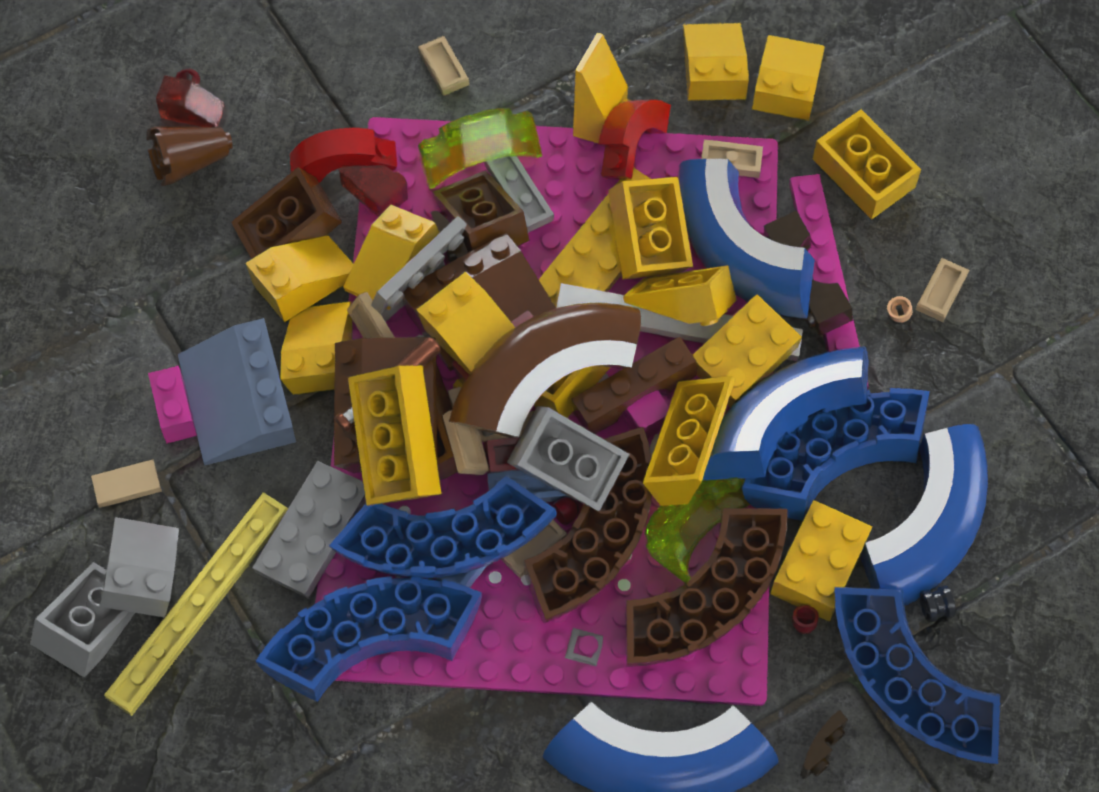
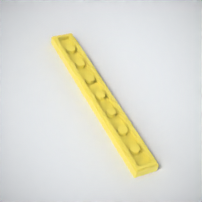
M264 492L260 495L104 694L106 699L131 716L135 713L271 538L288 510L287 507Z

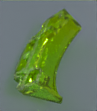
M510 108L484 110L479 113L463 116L440 127V133L437 136L424 139L418 144L419 161L429 189L435 188L441 182L465 168L491 159L508 156L543 157L532 113L523 111L518 114H512Z
M733 477L730 479L702 480L689 504L660 506L652 514L645 530L647 538L646 547L651 557L684 583H688L691 579L688 573L690 557L700 540L720 522L722 509H742L750 505L744 498L742 491L745 482L744 478L737 479V477Z

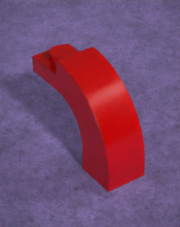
M656 99L629 100L618 104L610 112L604 122L598 142L599 145L605 147L601 177L606 179H632L636 148L642 133L667 134L670 104Z
M340 128L324 131L303 140L290 153L291 172L299 167L316 177L319 183L327 174L343 167L361 166L387 172H393L397 168L396 141L374 137V130L366 128Z

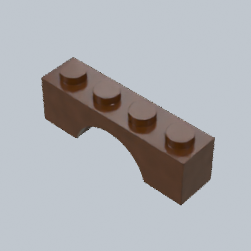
M679 336L632 363V368H624L573 397V412L583 428L597 434L616 423L621 414L630 405L645 395L662 389L671 391L676 388L679 381H688L697 376L696 359Z

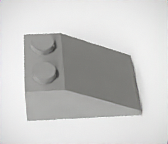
M537 406L507 463L571 498L600 511L629 454L548 407Z
M115 517L99 607L165 617L171 597L179 528Z
M94 562L35 619L30 642L32 646L83 677L103 659L135 614L134 612L99 607L106 569Z

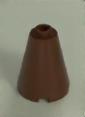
M151 127L147 129L146 139H152L153 143L152 148L148 149L150 162L157 180L163 179L162 186L170 185L227 157L229 149L233 148L230 133L224 132L222 127Z

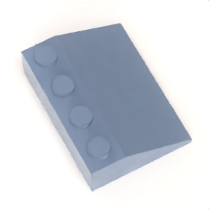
M264 318L234 325L178 354L204 466L296 442Z

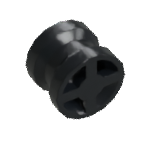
M947 585L940 586L934 592L929 590L920 592V604L927 622H935L941 616L946 618L955 617V602L952 592Z

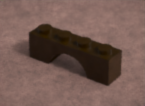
M797 210L764 225L765 237L772 241L792 247H802L807 251L811 248L810 233ZM812 279L808 318L804 319L809 328L815 327L819 336L853 321L852 306L838 283H821Z

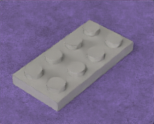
M317 461L253 565L252 569L255 573L309 598L336 553L329 545L366 503L363 481Z

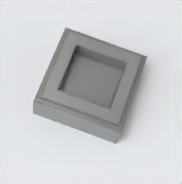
M573 628L565 658L597 666L603 644V636ZM591 635L597 639L598 650L593 654L592 658L573 653L578 636Z

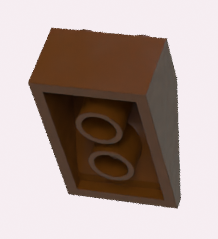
M298 167L231 223L251 259L271 247L326 236L340 225L342 220L317 178Z
M486 170L433 191V197L450 223L459 216L467 224L462 236L464 237L463 242L468 253L504 233L508 234L517 247L530 241L524 211Z

